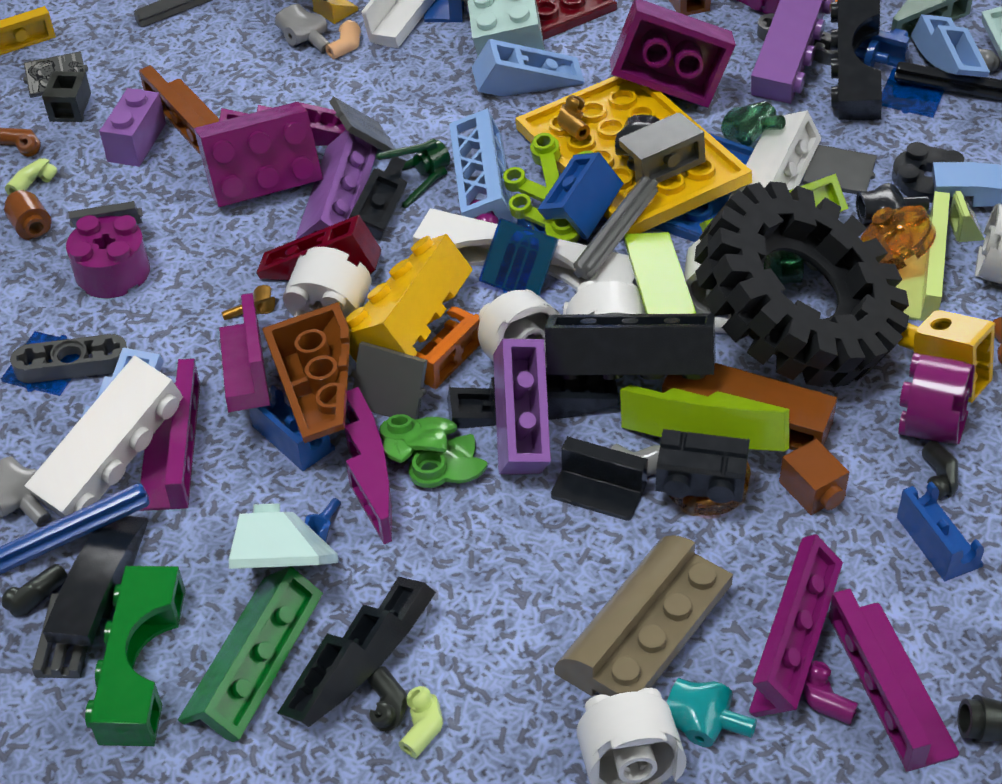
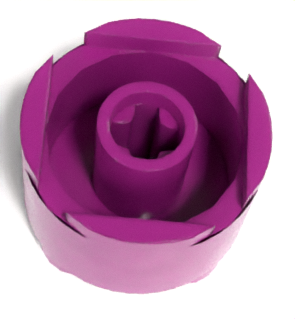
M88 215L76 222L77 228L72 231L67 239L66 251L75 281L87 294L97 298L120 297L127 294L128 290L137 284L139 287L145 282L150 272V263L142 232L134 217L130 215L102 217Z
M914 353L909 371V377H912L913 381L912 383L906 381L903 383L900 395V406L906 407L907 411L903 410L901 414L898 434L945 444H960L969 412L967 411L968 399L972 396L975 365L965 361Z

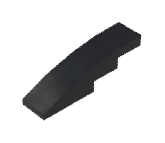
M546 368L548 420L578 416L618 405L619 395L615 380L602 379L599 375H583L578 379L564 380L559 378L558 375H547ZM491 377L489 388L449 387L447 395L449 420L453 421L457 428L496 425L494 377Z
M126 516L92 532L74 561L43 630L47 642L92 647L101 619H109L113 608L115 585L121 584L125 566H133L148 524V518Z
M398 577L379 608L367 605L361 607L343 638L326 634L277 713L285 719L310 727L343 702L394 651L410 632L436 592L425 582Z

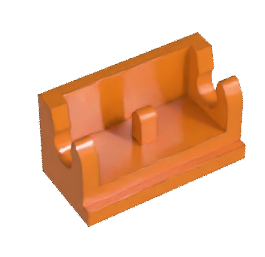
M451 307L446 312L452 318L458 319L460 323L450 319L444 323L445 327L419 352L417 351L415 357L427 360L424 384L436 390L480 346L478 339L480 320L478 314L473 315L459 307Z

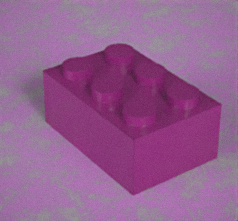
M634 0L610 59L611 75L709 108L736 44L730 30L644 0Z
M299 101L194 128L210 192L218 207L323 180L308 111Z

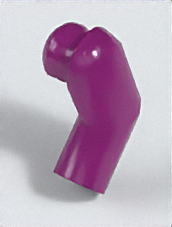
M812 661L803 688V693L809 706L816 712L851 725L859 703L835 694L828 680L831 675L829 666L820 661Z

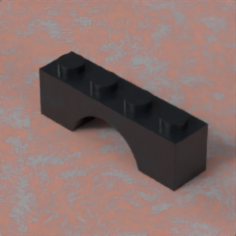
M838 0V2H831V23L838 22V29L831 30V51L838 50V58H831V79H838V86H831V108L838 107V120H881V70L864 64L855 54L856 49L864 41L879 35L880 0Z

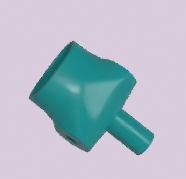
M681 678L675 681L667 699V704L671 709L676 728L683 732L692 743L702 747H711L722 729L752 738L755 732L757 719L729 711L733 692L726 685L715 681L700 683Z

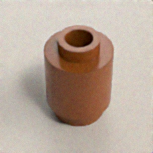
M18 190L7 197L4 207L5 215L21 238L30 240L40 237L49 231L51 217L35 194L25 190Z

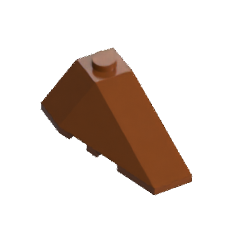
M336 302L262 328L304 444L344 430L350 330L339 303Z

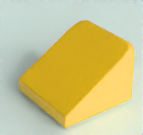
M312 0L313 11L321 14L333 24L358 11V6L348 0Z

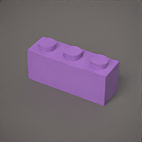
M502 339L493 354L499 474H541L551 462L544 339Z

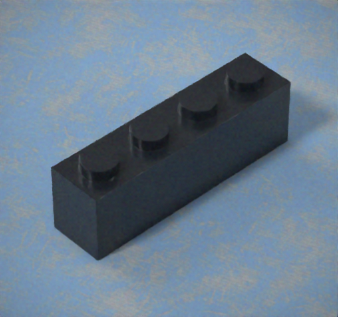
M715 313L550 315L545 326L547 375H558L559 378L564 380L578 379L583 375H599L600 378L606 380L619 379L624 375H640L641 378L648 380L661 379L665 375H682L685 379L697 380L705 378L707 375H714L716 362Z

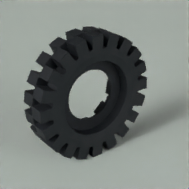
M770 181L765 188L760 182L747 185L742 192L738 190L729 198L699 237L701 241L695 249L694 261L701 264L695 271L699 288L712 290L704 299L711 313H715V316L731 314V318L723 325V330L735 343L749 335L753 342L747 354L762 365L773 354L776 355V373L794 380L802 372L806 385L824 387L829 381L833 387L849 385L854 379L858 381L868 374L903 338L901 334L907 329L909 315L903 311L909 306L906 290L896 287L902 281L896 265L879 263L888 254L877 238L863 242L859 236L867 228L853 215L844 224L840 222L838 218L841 206L825 197L816 207L813 191L800 186H796L790 193L786 183ZM774 251H790L815 267L826 278L836 293L837 308L835 313L828 318L820 319L821 312L799 300L795 304L783 294L786 290L771 268L764 270L766 256Z

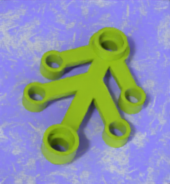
M540 133L534 137L530 150L534 163L542 166L546 187L527 179L522 168L511 167L507 169L503 174L506 189L511 192L523 193L516 194L510 198L509 207L511 215L514 218L526 219L544 227L546 235L549 237L577 243L580 235L566 218L546 220L537 210L538 208L532 206L530 197L542 202L559 178L556 165L561 156L559 142L549 133ZM582 151V152H580V153H578V154H588V153H594V152H592V151ZM519 205H525L524 207L517 208Z

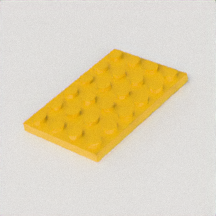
M617 76L571 94L582 98L585 102L581 121L589 126L590 133L583 141H578L559 126L557 121L560 109L563 104H566V99L570 95L515 118L516 129L530 143L540 133H549L558 140L561 156L556 165L560 173L563 172L573 155H577L582 151L599 152L624 183L603 215L607 220L636 185L635 171L627 166L629 156L616 155L615 152L616 134L623 129L629 117L644 114L652 115L662 120L675 113H682L704 131L706 162L658 183L656 186L658 188L657 194L626 234L643 233L752 183V170L662 92Z

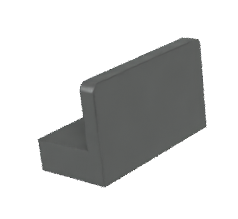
M675 113L619 138V146L634 159L636 183L643 176H647L650 179L655 178L660 183L706 162L704 131L682 113Z

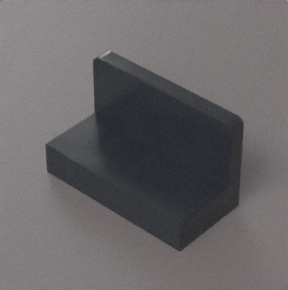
M567 436L561 448V472L551 491V498L630 521L647 485L648 459Z

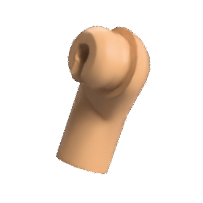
M346 20L339 27L340 38L325 46L327 55L333 60L359 47L361 28L355 21Z

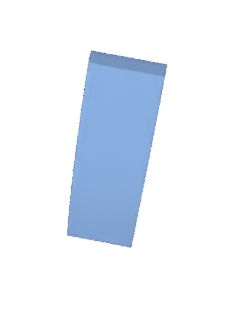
M921 14L910 36L918 50L931 64L951 74L988 77L990 71L968 28L956 27L951 17Z

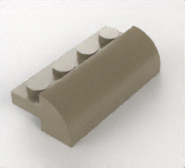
M676 535L661 538L559 659L554 667V674L592 697L596 692L613 696L619 693L638 692L644 688H652L731 587L733 574L695 554L696 542Z

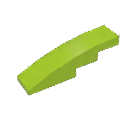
M631 384L620 389L621 428L662 437L663 429L749 439V449L786 451L789 449V409L719 391L709 396H704L677 388H672L662 393Z

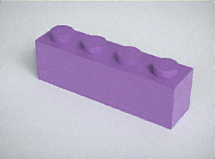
M834 0L779 1L751 74L752 96L791 104L795 93L802 92L806 73L803 71L805 66L810 67L812 65L816 49L813 46L815 39L821 40L825 27L823 17L824 14L831 13V2H834Z

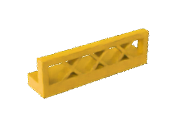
M45 6L0 20V55L56 37L49 11Z

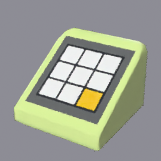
M955 191L948 219L956 241L985 240L977 218L963 193Z

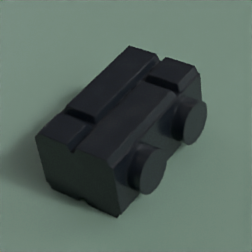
M663 429L657 461L655 491L665 492L675 498L690 495L709 498L716 503L742 502L750 440Z

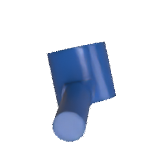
M333 498L319 515L309 514L305 518V523L325 542L331 525L330 520L341 505L340 500L337 498Z

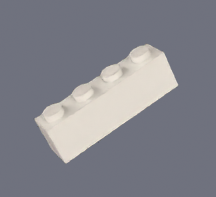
M134 355L24 486L39 502L62 518L98 502L107 489L123 477L126 466L135 455L147 448L154 432L163 421L172 417L177 411L183 396L173 380Z

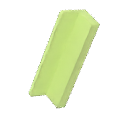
M935 191L930 215L908 212L909 218L907 222L898 227L894 264L899 271L902 281L896 287L907 292L909 306L903 312L909 315V319L925 321L934 311L940 308L943 291L950 193Z

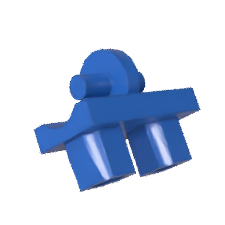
M897 28L890 32L880 30L879 35L864 41L856 49L855 54L857 57L864 59V64L872 68L875 62L897 67L898 62L906 61L910 37H908L907 31Z

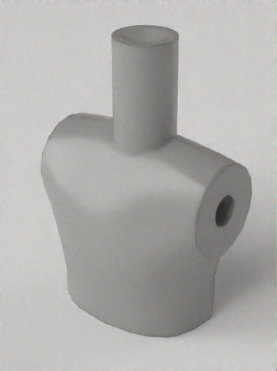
M293 4L282 9L276 15L275 25L281 29L288 44L295 46L309 41L321 53L326 51L325 46L330 44V42L321 35L327 31V22L321 14L310 13L300 4Z
M12 456L0 460V517L2 518L20 508L37 526H40L50 518V514L24 486L37 470L22 466Z

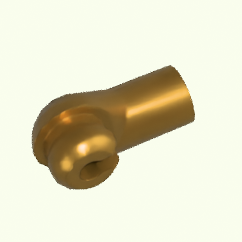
M570 95L566 99V104L562 105L557 121L559 126L578 141H583L590 133L589 126L581 121L585 102L578 96Z

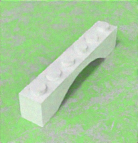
M430 208L413 235V245L425 236H430L432 239L447 234L470 266L486 265L500 225ZM518 231L512 236L510 241L519 244L521 239L526 236ZM524 231L527 235H535L533 232ZM530 237V249H536L539 252V239ZM555 238L558 241L546 274L567 283L575 290H577L581 283L586 281H594L596 283L601 281H618L632 283L637 286L629 256L617 252H611L591 279L578 278L574 274L575 268L573 264L587 245ZM525 239L521 245L529 247L528 239ZM509 243L502 265H511L517 249L515 243ZM522 246L519 248L513 266L522 267L527 254L526 247ZM535 250L529 252L525 268L533 269L538 256Z

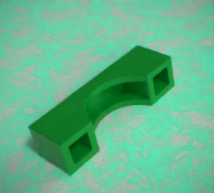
M125 566L121 584H116L114 587L113 621H107L105 625L104 643L106 651L104 660L97 661L95 668L97 690L94 700L88 701L85 712L86 726L88 729H92L98 745L155 746L163 705L155 682L136 673L134 665L140 651L149 641L179 626L186 590L178 566Z

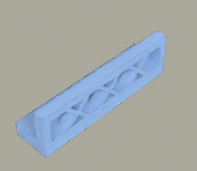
M484 109L449 123L461 215L474 218L493 211L500 225L502 220L515 224V218L511 215L509 207L511 191L506 189L503 174L507 167L502 136L489 109ZM476 127L468 137L462 136L460 134L461 132ZM472 148L479 149L471 159L465 157ZM475 170L482 172L475 181L468 180ZM478 193L487 195L486 199L470 205Z

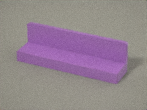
M347 130L327 146L320 165L323 180L314 182L295 240L309 235L315 230L319 231L349 219L369 179L378 148L349 133Z

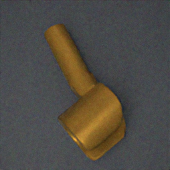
M268 285L256 287L253 292L256 314L273 312L275 297H271V287ZM239 305L221 313L224 320H228L242 315L243 308L242 305Z

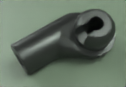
M928 442L922 449V456L936 469L937 476L930 477L927 483L933 482L939 489L938 499L944 496L950 498L958 489V461L938 442Z
M52 564L21 588L11 587L7 589L1 599L2 606L6 610H10V613L14 616L27 615L50 593L64 584L67 578L66 571L59 564Z
M381 666L367 679L368 683L380 697L379 702L376 703V710L370 709L369 717L374 726L380 731L386 732L394 730L401 724L407 708L406 698L408 694L385 666Z

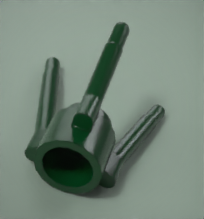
M432 138L421 144L388 150L376 155L378 160L416 153L412 159L406 161L402 171L415 166L419 173L431 174L402 203L403 208H408L434 182L447 175L445 167L450 164L451 159L448 149L441 141Z

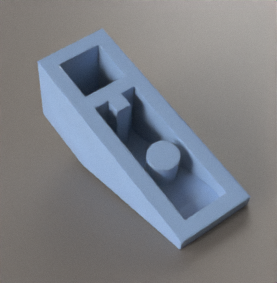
M488 39L472 65L478 92L502 97L583 85L585 82L577 57L494 39Z

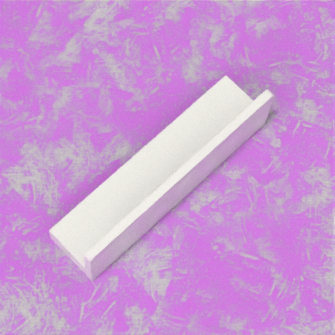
M370 0L362 10L369 42L399 48L435 0Z
M808 110L773 117L768 121L746 164L752 170V183L748 185L760 182L765 188L771 181L786 183L788 190L799 186L821 141V136ZM743 186L733 191L730 197L733 196L738 190L742 192L746 186Z

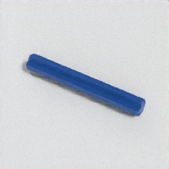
M141 483L134 484L0 546V575L147 507L150 504V500L145 488Z

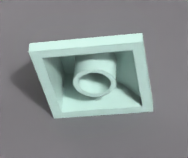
M280 503L253 504V513L239 514L229 556V569L338 563V554L294 512H280Z

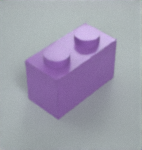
M126 89L99 131L107 162L140 167L166 125L159 92Z

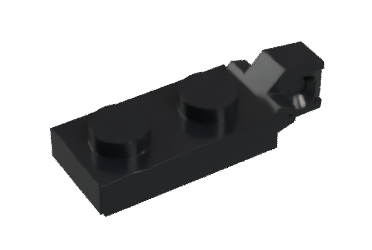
M399 157L391 158L385 171L374 168L349 216L351 218L360 215L373 237L381 240L407 186V181L400 178L406 160Z

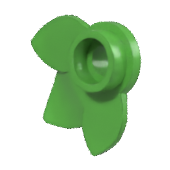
M405 414L389 417L379 428L380 437L384 440L385 456L399 463L407 460L414 450L446 452V435L457 431V425L447 418L425 417L413 419Z
M468 434L447 440V451L444 453L414 450L412 454L413 459L409 465V476L415 485L423 488H434L445 482L465 483L481 476L486 471L488 463L483 459L474 457L476 449L475 438L473 434Z

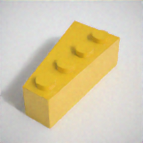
M447 234L432 239L430 236H425L411 247L413 253L409 258L400 261L389 271L391 277L386 283H382L371 290L367 295L369 301L346 317L345 320L350 330L349 354L356 363L359 343L362 341L412 356L417 354L413 345L417 341L421 343L427 339L431 333L427 325L442 317L446 311L443 303L456 296L473 270Z

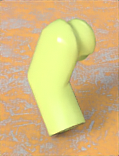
M39 158L20 169L7 183L5 191L8 195L18 190L26 191L38 177L48 183L56 175L57 168L49 163L50 160Z
M424 686L413 688L407 695L406 702L410 707L413 727L399 742L401 750L414 759L423 752L443 726L439 701L436 695L431 694L430 690Z

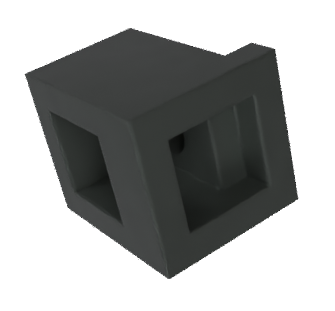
M52 71L42 95L49 122H83V114L91 96L86 72Z

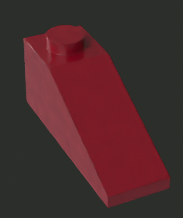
M356 215L264 252L256 274L260 279L289 280L300 255H306L307 250L313 247H329L349 254L347 261L358 267L359 262L362 263L371 275L376 270L382 249L361 216Z

